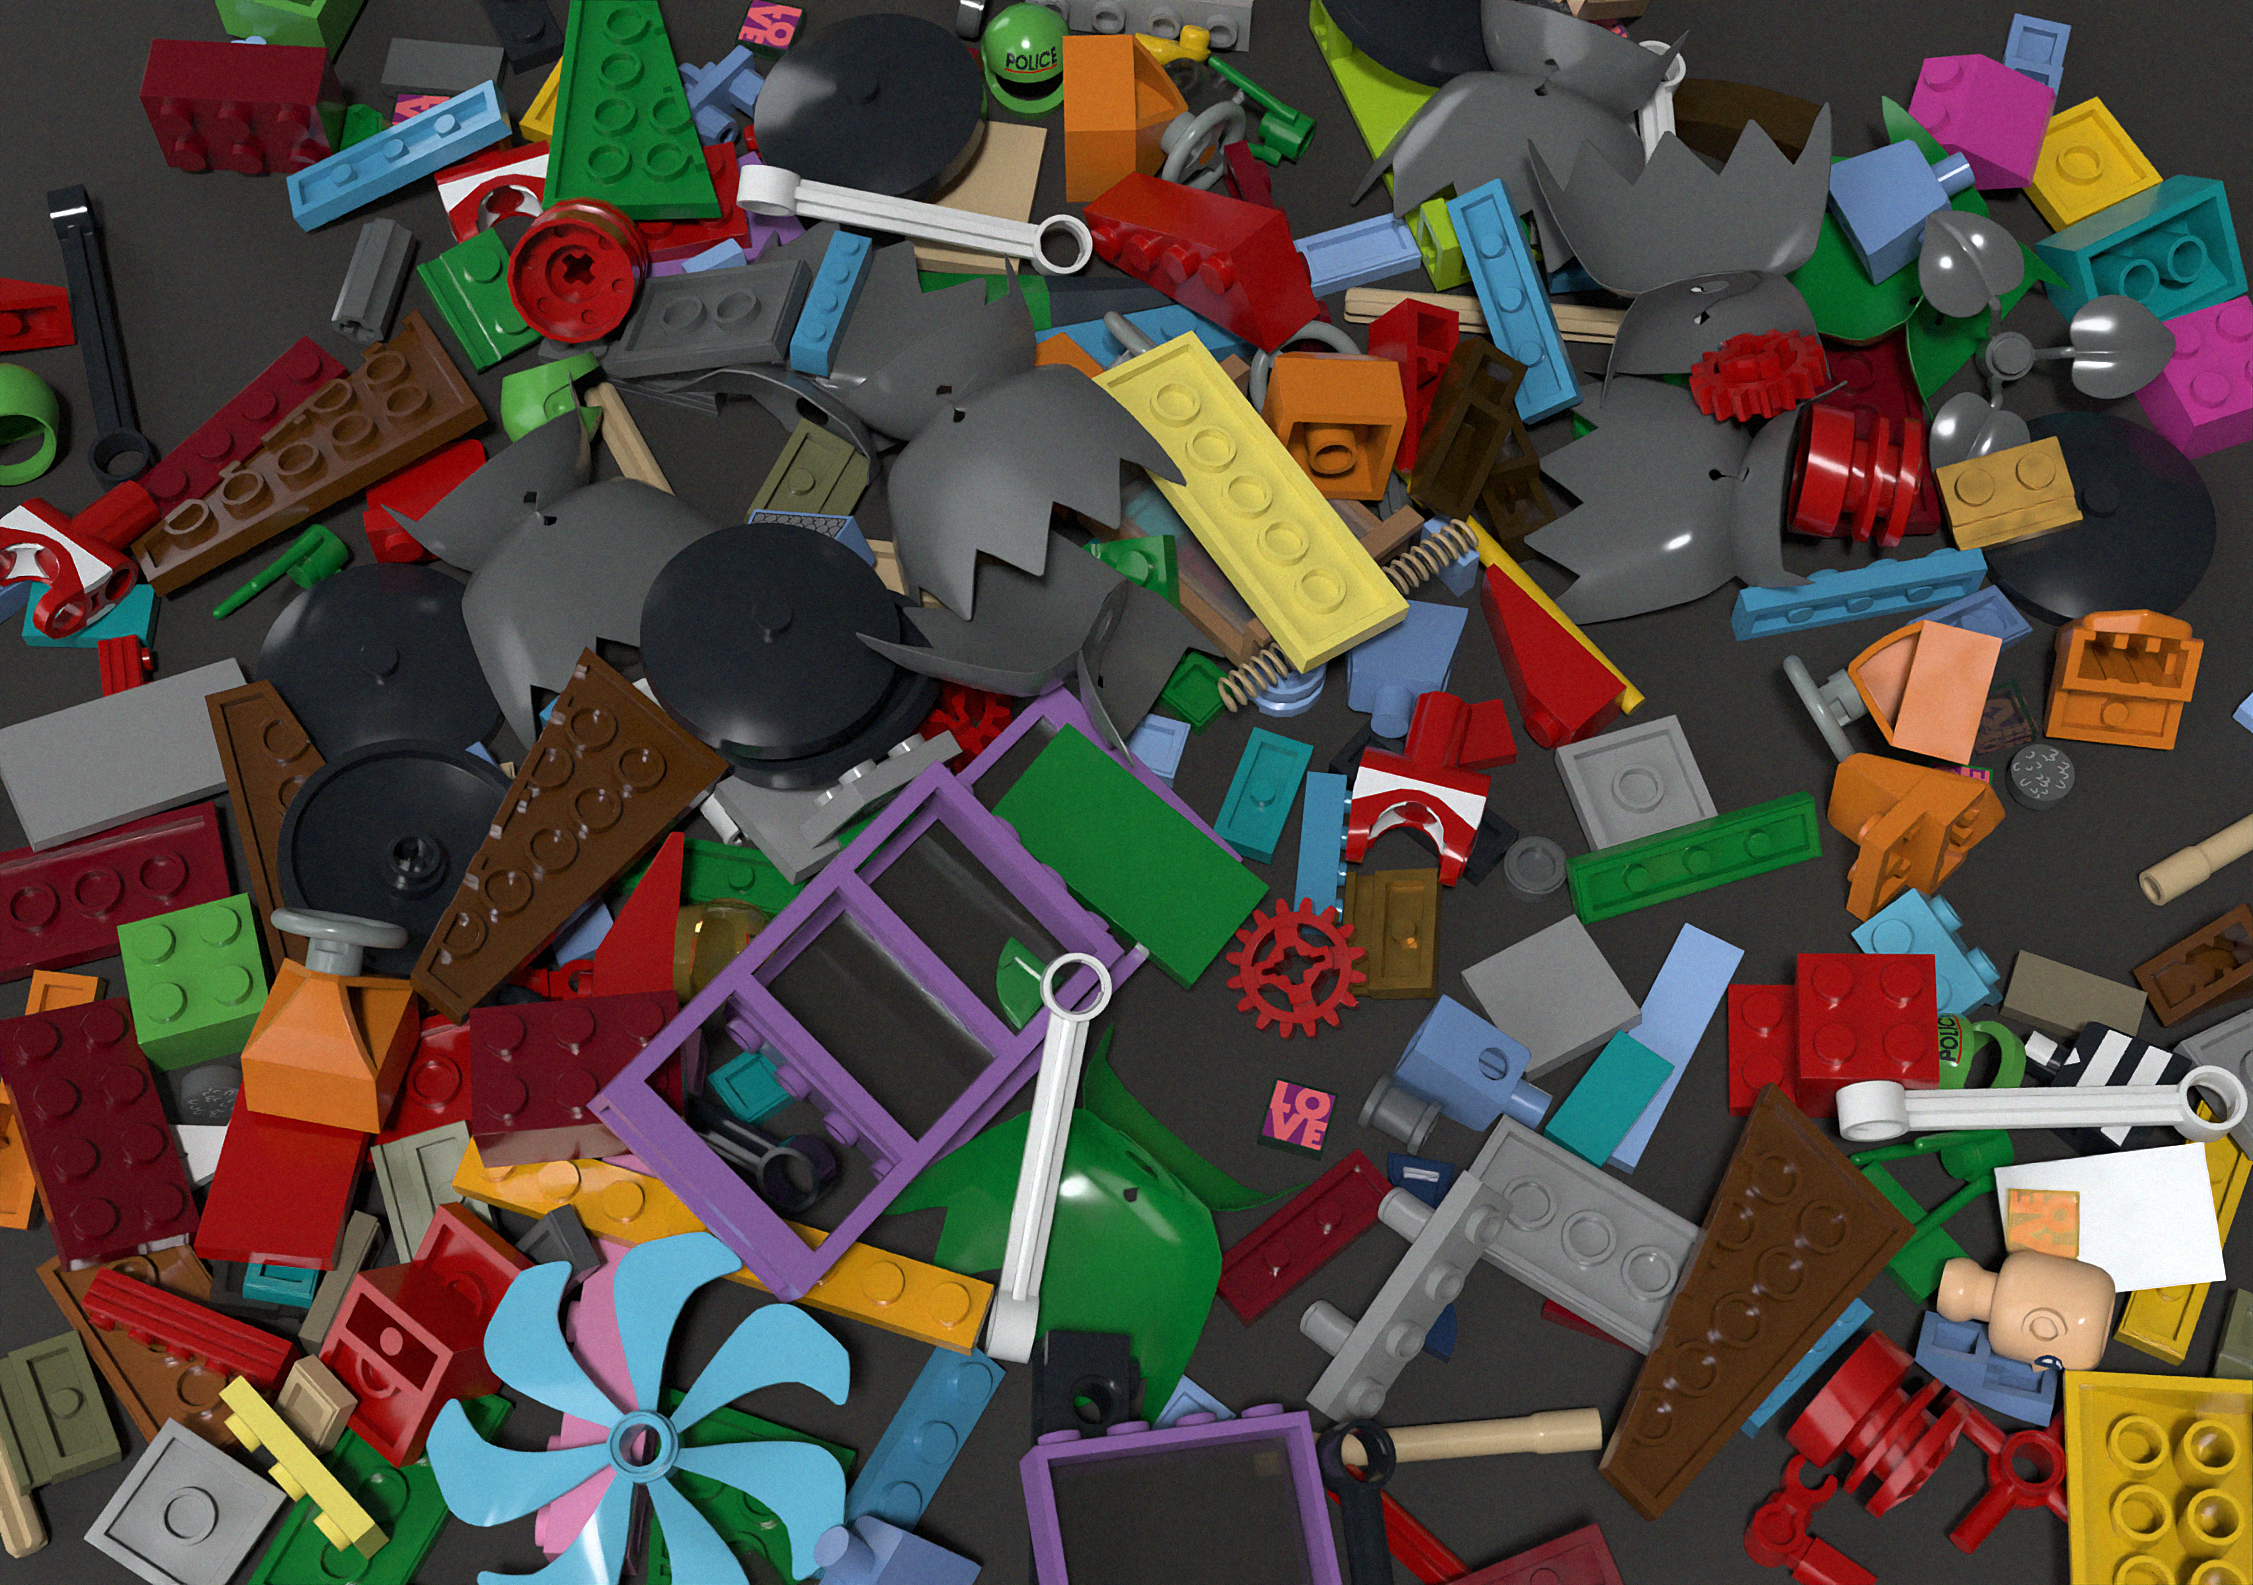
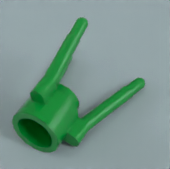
M1212 56L1209 59V65L1217 73L1268 109L1258 129V136L1265 139V145L1247 142L1253 157L1260 158L1275 167L1279 166L1284 156L1294 162L1299 161L1315 135L1318 125L1317 120L1289 105L1283 104L1234 67H1231L1219 57ZM1222 136L1219 137V139H1218V141H1219V149H1220V147H1221V145H1222V143H1223L1225 137H1222Z
M318 524L311 525L282 557L213 610V616L216 619L224 618L285 572L298 585L308 589L322 579L341 572L340 567L349 558L348 550L342 541L330 530Z
M2005 1129L1954 1130L1919 1137L1912 1142L1874 1148L1873 1150L1854 1153L1850 1156L1849 1160L1855 1166L1870 1164L1874 1160L1881 1163L1940 1152L1947 1172L1956 1179L1963 1178L1969 1181V1185L1914 1226L1917 1231L1898 1251L1899 1253L1906 1251L1916 1242L1922 1240L1978 1196L1996 1190L1993 1168L2011 1166L2013 1162L2014 1150L2011 1139Z

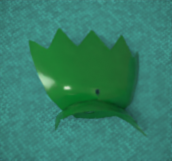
M1885 95L1882 96L1883 117L1891 145L1904 140L1915 141L1929 166L1949 157V154L1916 119L1897 102ZM1832 156L1831 165L1850 158ZM1973 185L1948 197L1952 211L1970 212L1990 219L1988 207ZM1825 213L1818 245L1812 258L1802 267L1784 275V277L1801 292L1813 315L1820 337L1848 346H1869L1905 328L1906 356L1911 375L1921 401L1933 422V416L1926 400L1975 353L1980 343L1987 338L1985 329L1989 326L1990 314L1988 303L1979 313L1970 317L1958 318L1943 314L1941 325H1935L1939 311L1929 304L1921 290L1918 278L1920 256L1884 281L1874 285L1834 214ZM2018 240L2016 241L2021 248L2024 258V277L2019 286L2014 290L1997 295L2002 304L2001 321L2038 279L2073 291L2054 270ZM1920 297L1916 305L1909 303L1911 299Z
M1114 1021L1106 1031L1087 1067L1083 1082L1084 1109H1073L1039 1290V1309L1033 1341L1039 1340L1047 1330L1130 1336V1358L1138 1360L1139 1380L1147 1378L1140 1421H1147L1149 1429H1151L1171 1398L1196 1348L1221 1276L1222 1255L1211 1212H1233L1254 1208L1308 1185L1309 1181L1289 1187L1273 1195H1266L1242 1186L1190 1149L1156 1120L1124 1088L1108 1065L1105 1056L1111 1041ZM1032 1109L989 1129L952 1151L909 1182L880 1213V1215H901L925 1208L947 1207L943 1229L932 1266L964 1276L1002 1268ZM1145 1166L1150 1167L1155 1173L1145 1169ZM1138 1188L1137 1200L1134 1202L1126 1201L1123 1196L1124 1190ZM1076 1396L1074 1397L1073 1406L1081 1408L1093 1401L1086 1397Z

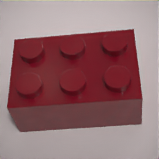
M152 38L139 93L168 167H177L188 171L215 169L234 170L245 174H256L259 172L295 174L340 152V144L348 111L328 48Z
M677 990L469 1009L472 1136L484 1168L634 1154L586 1105L682 1010ZM685 1039L644 1082L690 1127Z

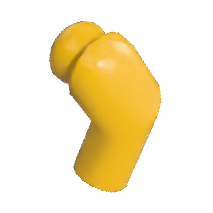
M1184 26L1181 29L1180 41L1137 32L1134 34L1158 63L1166 69L1203 64L1211 52L1207 49L1211 40V34L1206 28L1200 26Z

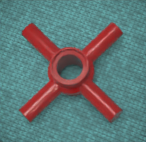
M1952 1389L1935 1409L1943 1415L1958 1397H1961L1974 1408L1967 1416L1961 1432L1989 1456L1987 1482L1990 1488L1949 1535L1953 1544L1965 1554L1972 1555L2012 1509L2028 1510L2047 1506L2068 1525L2067 1487L2064 1485L2066 1478L2064 1406L2049 1422V1426L2045 1427L2042 1431L2026 1430L2007 1435L1960 1393ZM2022 1457L2031 1461L2039 1470L2041 1483L2032 1484L2022 1480L2013 1469L2012 1458Z

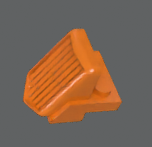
M2148 609L2095 611L2061 625L2057 630L2054 644L2057 658L2042 726L2046 737L2173 750L2184 701L2191 702L2204 645L2203 640L2191 638L2193 629L2188 622Z
M1860 752L1847 756L1837 767L1827 812L1829 823L1836 830L1861 846L1858 859L1853 864L1847 877L1852 882L1846 910L1865 923L1874 917L1905 885L1911 889L1915 887L1931 896L1966 861L1969 849L1973 848L1990 834L2006 817L2005 810L1991 785L1980 779Z

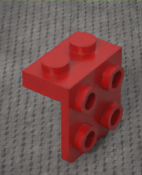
M469 439L441 445L415 459L408 466L399 468L365 486L369 511L363 512L365 530L378 563L413 564L440 558L413 538L381 506V503L415 521L420 520L446 495L487 462L485 451L480 441Z

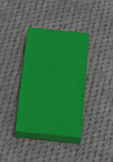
M1068 722L990 812L992 815L1005 819L1014 827L1020 836V844L1038 863L1046 864L1060 874L1067 885V892L1088 910L1100 916L1110 928L1186 990L1194 984L1270 889L1266 883Z
M494 1394L460 1402L475 1430L485 1442L495 1445L515 1411L510 1402ZM346 1425L335 1448L327 1452L321 1463L378 1525L389 1541L368 1560L353 1543L340 1552L313 1522L323 1510L306 1493L296 1503L247 1585H413L454 1515L444 1500L429 1460L427 1446L425 1444L416 1464L397 1469Z

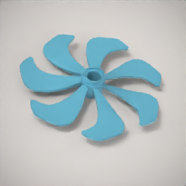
M707 1232L686 1233L648 1241L637 1245L622 1258L614 1276V1304L618 1328L639 1410L624 1415L581 1369L569 1351L560 1330L558 1311L565 1285L572 1273L573 1266L567 1261L551 1262L520 1272L508 1288L485 1333L484 1352L490 1368L500 1379L519 1392L552 1408L611 1429L607 1443L538 1453L517 1452L499 1448L485 1442L467 1418L461 1403L457 1399H450L440 1411L426 1443L429 1460L444 1500L457 1518L472 1525L490 1527L516 1520L544 1507L611 1465L617 1474L578 1537L550 1565L533 1575H500L483 1571L478 1574V1585H619L630 1535L637 1484L648 1487L662 1526L670 1557L672 1585H750L741 1564L725 1541L669 1480L679 1468L726 1483L743 1490L763 1502L787 1526L793 1557V1578L800 1581L811 1576L822 1568L814 1559V1549L819 1538L830 1528L836 1526L844 1528L846 1480L838 1460L820 1446L791 1441L746 1442L685 1448L681 1432L742 1395L762 1387L784 1382H799L826 1395L835 1404L843 1406L848 1401L850 1391L851 1368L849 1353L831 1334L801 1309L789 1304L776 1303L757 1309L739 1325L696 1380L670 1419L657 1413L663 1367L669 1340L676 1320L686 1301L697 1288L723 1275L740 1271L743 1264L730 1248ZM656 1429L661 1437V1451L651 1464L637 1467L631 1458L632 1442L641 1432Z

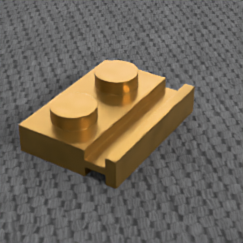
M2057 436L1935 469L1933 474L1950 532L1953 533L1957 546L1956 550L1958 551L1981 548V551L1985 552L2077 527L2083 521L2081 510H2078L2074 498L2075 491Z
M1438 868L1375 871L1374 875L1358 876L1356 872H1346L1343 925L1352 923L1359 931L1354 940L1349 943V946L1364 947L1369 954L1368 959L1355 964V970L1364 973L1370 978L1369 985L1353 986L1350 994L1354 997L1371 996L1373 1000L1437 998L1443 884L1438 883L1440 874Z

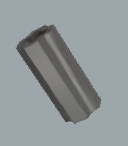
M375 218L372 223L364 224L331 319V325L335 333L345 336L352 343L371 346L374 342L384 340L416 245L413 232L403 228L395 220Z

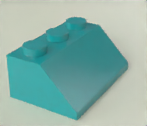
M2178 174L2034 244L2037 256L2073 290L2071 291L2044 281L2049 300L2069 325L2072 317L2084 304L2100 296L2122 295L2132 298L2148 308L2160 322H2164L2224 303L2249 290L2222 180Z

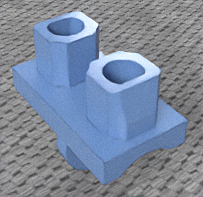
M742 45L737 46L718 65L708 62L700 70L690 63H683L677 68L700 145L703 147L731 141L735 142V138L738 135L737 122L730 116L738 108L754 119L756 101L765 79L755 70L753 53Z

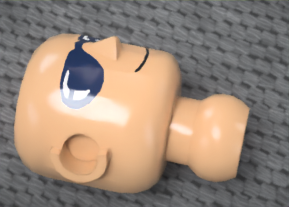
M2022 1250L2013 1253L2005 1259L2000 1273L1986 1271L1970 1258L1957 1257L1946 1262L1938 1293L1937 1312L1945 1319L1956 1323H1964L1971 1319L1989 1322L1988 1340L1992 1351L2001 1357L2032 1364L2033 1372L2047 1369L2063 1372L2065 1370L2091 1371L2099 1365L2104 1354L2113 1315L2116 1287L2111 1274L2099 1266L2039 1251Z

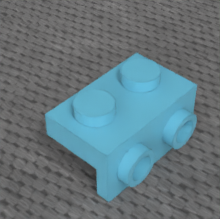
M1914 887L1851 933L1865 954H1935L1937 1014L1956 1013L1966 1017L1985 1003L1994 1006L2004 999L1993 984L2001 978L1999 971L1980 947L1976 946L1971 951L1967 948L1956 932L1957 929L1963 926V922L1941 894L1932 899L1930 895Z

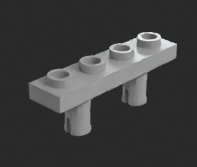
M1025 0V2L1038 3L1055 11L1064 19L1071 30L1109 35H1134L1137 32L1180 41L1181 29L1186 25H1195L1206 28L1210 32L1211 40L1208 47L1249 52L1254 0Z
M1465 1170L1437 1210L1404 1188L1397 1187L1391 1190L1383 1198L1379 1206L1378 1217L1383 1223L1398 1232L1413 1245L1359 1323H1356L1324 1300L1316 1301L1305 1311L1300 1323L1301 1332L1334 1357L1306 1400L1340 1424L1356 1419H1370L1382 1407L1387 1391L1404 1366L1420 1352L1425 1342L1426 1334L1446 1305L1451 1303L1461 1292L1466 1276L1486 1247L1490 1246L1499 1237L1504 1221L1515 1206Z

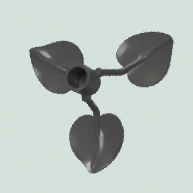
M1937 211L1930 213L1925 219L1924 239L1918 262V278L1921 290L1932 307L1940 313L1952 317L1964 318L1976 315L1988 303L1990 314L1989 326L1985 329L1987 338L1978 346L1975 360L1980 373L1988 379L1987 387L1991 391L1990 404L1975 393L1962 392L1951 397L1940 407L1933 419L1929 434L1928 454L1932 476L1937 468L2031 443L2029 430L2023 419L2013 412L2003 411L2000 408L2004 400L2002 382L2023 377L2031 369L2034 361L2074 358L2071 366V380L2078 391L2100 399L2118 398L2138 391L2163 371L2175 350V336L2148 308L2138 301L2122 295H2106L2088 301L2072 317L2069 325V336L2073 346L2033 349L2031 342L2022 334L2016 332L2002 333L2000 330L2002 304L1997 295L2008 293L2018 287L2022 282L2025 272L2023 254L2015 238L2001 225L1977 214L1964 211Z

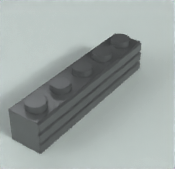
M545 336L538 350L541 366L593 351L599 366L581 376L575 382L597 387L602 382H608L614 385L617 393L717 419L729 394L721 392L662 393V390L684 385L725 367L620 378L612 365L620 341L604 336L597 340L574 344L549 339Z

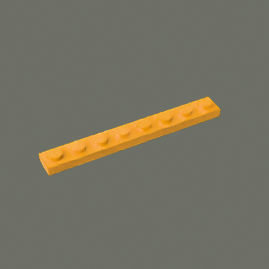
M472 1136L451 1184L456 1194L541 1220L550 1210L570 1204L586 1235L630 1249L648 1241L686 1233L707 1232L717 1238L660 1180L591 1158L484 1168ZM780 1218L812 1251L830 1234ZM854 1241L809 1291L794 1301L972 1357L994 1296V1285ZM744 1264L740 1271L721 1276V1278L773 1294Z

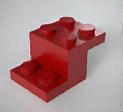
M1798 953L1795 985L1728 984L1729 1116L1749 1117L1761 1088L1772 1081L1807 1117L1838 1118L1836 1093L1840 1089L1856 1083L1891 1081L1903 1085L1904 1089L1938 1090L1940 1064L1935 954Z
M459 1202L439 1205L412 1262L357 1272L317 1357L358 1401L346 1425L397 1469L416 1464L428 1440L431 1428L440 1411L450 1399H457L459 1402L497 1393L503 1380L494 1374L485 1357V1333L499 1304L518 1274L536 1266Z

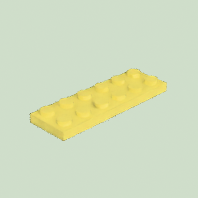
M1192 330L1091 378L1140 422L1180 469L1187 482L1186 487L1165 480L1144 468L1301 674L1316 668L1406 619L1410 605Z

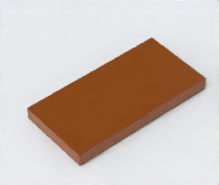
M189 1243L66 1273L63 1272L57 1254L35 1269L73 1329H77L81 1341L149 1445L169 1417L227 1455L244 1445L224 1423L234 1411L219 1395L237 1376L229 1374L227 1379L218 1377L203 1368L205 1363L193 1358L190 1359L189 1363L176 1360L165 1353L166 1347L153 1343L150 1348L141 1346L127 1338L129 1332L115 1327L113 1332L104 1331L89 1322L91 1316L81 1306V1301L102 1266L242 1322ZM270 1389L267 1390L266 1394L258 1393L272 1409L280 1395Z

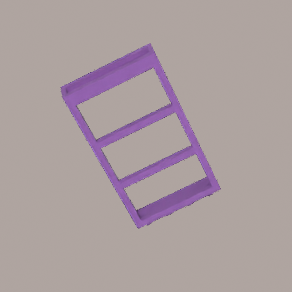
M938 759L917 775L586 1105L722 1243L740 1258L742 1263L783 1304L794 1301L809 1291L1046 1036L1050 1010L1044 1005L1015 1036L871 890L854 870L923 802L1070 953L1091 955L1098 959L1108 970L1124 952L1114 941V936L1106 932L1110 926L1097 914L1085 911L1067 892V885L1060 874L1050 866L1038 863L1020 844V836L1014 827L1005 819L992 815L973 796V788L967 779L960 773L954 777L950 768H946ZM833 891L997 1055L917 1141L751 975ZM1081 960L1079 961L1081 964L1079 969L1053 995L1056 1002L1068 1011L1099 979L1097 972L1091 966L1081 963ZM730 994L897 1161L814 1251L644 1082Z

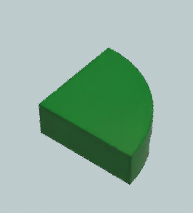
M366 104L349 106L340 144V152L393 127V123L381 112L370 108Z
M1011 936L997 962L995 991L1004 1016L1019 1032L1044 1003L1040 993V980L1047 965ZM1055 972L1051 979L1052 992L1063 979Z

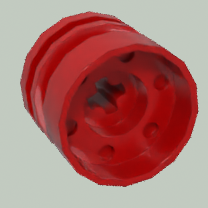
M585 196L558 201L539 214L510 255L506 280L512 304L527 325L549 339L572 344L599 339L619 325L641 290L646 278L649 260L644 237L630 216L608 201ZM587 254L594 262L591 267H586L580 272L573 267V263L576 258L579 259Z
M1812 402L1804 420L1794 465L1788 505V532L1830 538L1838 525L1842 512L1851 514V532L1854 543L1864 544L1867 541L1874 518H1878V546L1895 549L1902 538L1906 522L1913 514L1920 489L1923 457L1920 448L1921 424L1919 419L1902 417L1895 430L1892 443H1888V414L1877 413L1869 426L1865 439L1856 438V420L1853 409Z
M1877 1328L1819 1392L1788 1431L1784 1439L1819 1469L1832 1463L1845 1451L1850 1453L1857 1461L1846 1477L1842 1489L1851 1496L1871 1473L1878 1477L1884 1484L1864 1508L1879 1520L1887 1510L1907 1498L1913 1497L1957 1446L1956 1443L1965 1420L1974 1408L1961 1397H1958L1946 1412L1937 1419L1927 1408L1945 1387V1384L1940 1379L1935 1378L1912 1396L1905 1392L1901 1385L1909 1374L1915 1358Z

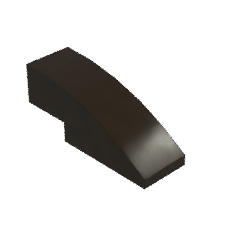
M1683 78L1672 98L1676 137L1687 147L1726 164L1748 120H1755L1794 165L1804 150L1814 122L1823 108L1804 99L1763 87L1699 78Z
M1480 336L1456 344L1426 418L1413 466L1409 492L1411 497L1449 521L1457 519L1465 523L1514 422L1515 417L1509 414L1508 410L1528 370L1526 366Z
M1512 402L1508 413L1515 417L1514 422L1474 507L1481 526L1518 564L1546 556L1524 543V537L1558 518L1539 479L1540 460Z

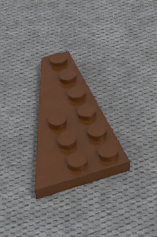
M417 308L401 320L405 330L386 346L376 341L360 354L364 364L345 380L330 379L260 438L265 447L245 464L242 465V463L234 459L218 473L222 483L203 499H186L130 546L147 580L159 598L178 587L188 585L200 575L226 561L245 554L252 547L287 528L299 525L311 515L343 498L356 494L361 488L399 468L408 466L415 459L452 439L463 436L470 429L488 420L479 401Z
M585 646L576 663V669L565 690L561 691L552 708L551 716L538 741L530 749L491 823L490 831L479 852H476L465 872L464 880L449 908L445 909L411 973L410 986L457 1027L461 1028L470 1019L469 1009L482 1008L709 795L716 788V784L726 779L730 765L702 741L681 728L661 707Z
M268 679L204 697L277 977L285 958L306 961L309 941L304 936L277 929L271 922V915L276 909L286 908L279 890L276 872L280 828L286 810L297 791L313 773L326 763ZM417 992L419 1020L442 1014Z
M1773 1081L1763 1086L1760 1090L1598 1468L1599 1473L1647 1523L1660 1518L1917 1231L1905 1216Z

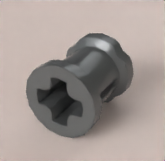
M1384 1073L1369 1095L1357 1125L1366 1130L1372 1126L1407 1144V1152L1417 1157L1437 1126L1445 1105L1436 1100L1430 1104L1395 1086V1078Z

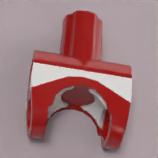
M509 135L490 146L463 157V163L433 171L452 233L458 245L494 227L498 222L508 217L525 216L536 220L539 214L543 212L542 201L550 152L546 139L514 148Z
M131 480L121 482L73 518L41 497L31 498L0 519V586L4 588L14 582L26 580L39 581L49 585L50 589L42 596L34 610L33 624L36 629L52 639H62L97 621L121 603L134 588L138 578V565L121 552L160 522L159 509L150 494L139 484Z
M1440 691L1419 694L1416 699L1402 754L1366 745L1353 788L1345 860L1362 864L1367 848L1372 849L1377 838L1384 832L1396 827H1413L1425 832L1435 842L1439 852V866H1441L1438 883L1451 887L1457 886L1476 844L1492 776L1458 768L1473 713L1471 706L1460 697Z

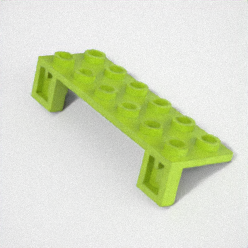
M1311 0L1309 27L1375 162L1402 126L1440 88L1406 79L1372 60L1338 28L1321 0ZM1392 162L1381 173V176L1393 199L1394 170ZM1454 183L1438 191L1404 215L1405 221L1422 255L1421 259L1437 292L1473 281L1446 205L1447 202L1458 197ZM1525 213L1521 216V218L1524 220L1528 228L1527 215ZM1530 244L1535 262L1542 260L1541 244Z

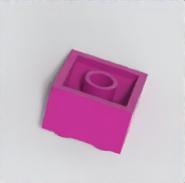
M1982 54L1925 58L1908 113L1927 130L1949 156L1959 151L1964 155L1975 178L1973 186L1976 190L2031 187L2056 101V94L2054 89Z

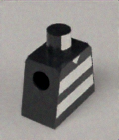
M2088 1021L2070 1050L2034 1030L2024 1046L2026 1050L2025 1070L2049 1083L2048 1087L2177 1085L2185 1077L2193 1063L2191 1059L2096 1021ZM2156 1126L2047 1129L2082 1157L2143 1150Z

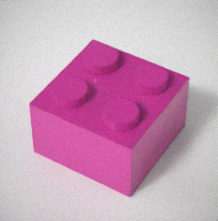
M2246 295L2161 322L2175 336V350L2163 371L2146 386L2134 392L2156 433L2175 446L2188 460L2253 440V305L2248 296Z

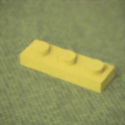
M242 1375L237 1377L219 1393L222 1399L234 1411L224 1423L251 1453L263 1444L279 1461L268 1472L295 1502L299 1501L306 1493L316 1502L323 1512L313 1522L340 1552L353 1543L368 1560L389 1541L371 1517Z

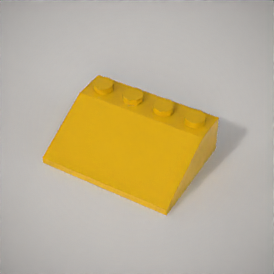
M2065 1370L2063 1373L2070 1585H2253V1380Z

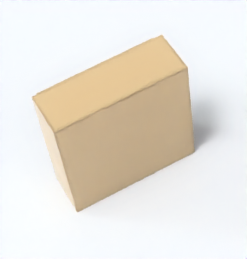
M313 1354L295 1362L273 1407V1411L312 1454L317 1457L335 1448L358 1401Z

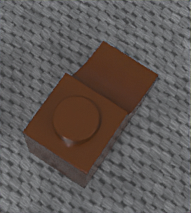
M2248 903L2241 904L2133 970L2143 990L2148 993L2147 997L2165 1027L2174 1029L2218 1006L2243 998L2249 999L2253 996V905Z

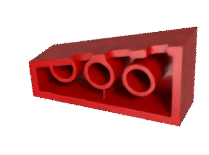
M1134 171L1082 209L1091 230L1092 246L1104 260L1268 353H1271L1320 314L1282 211Z

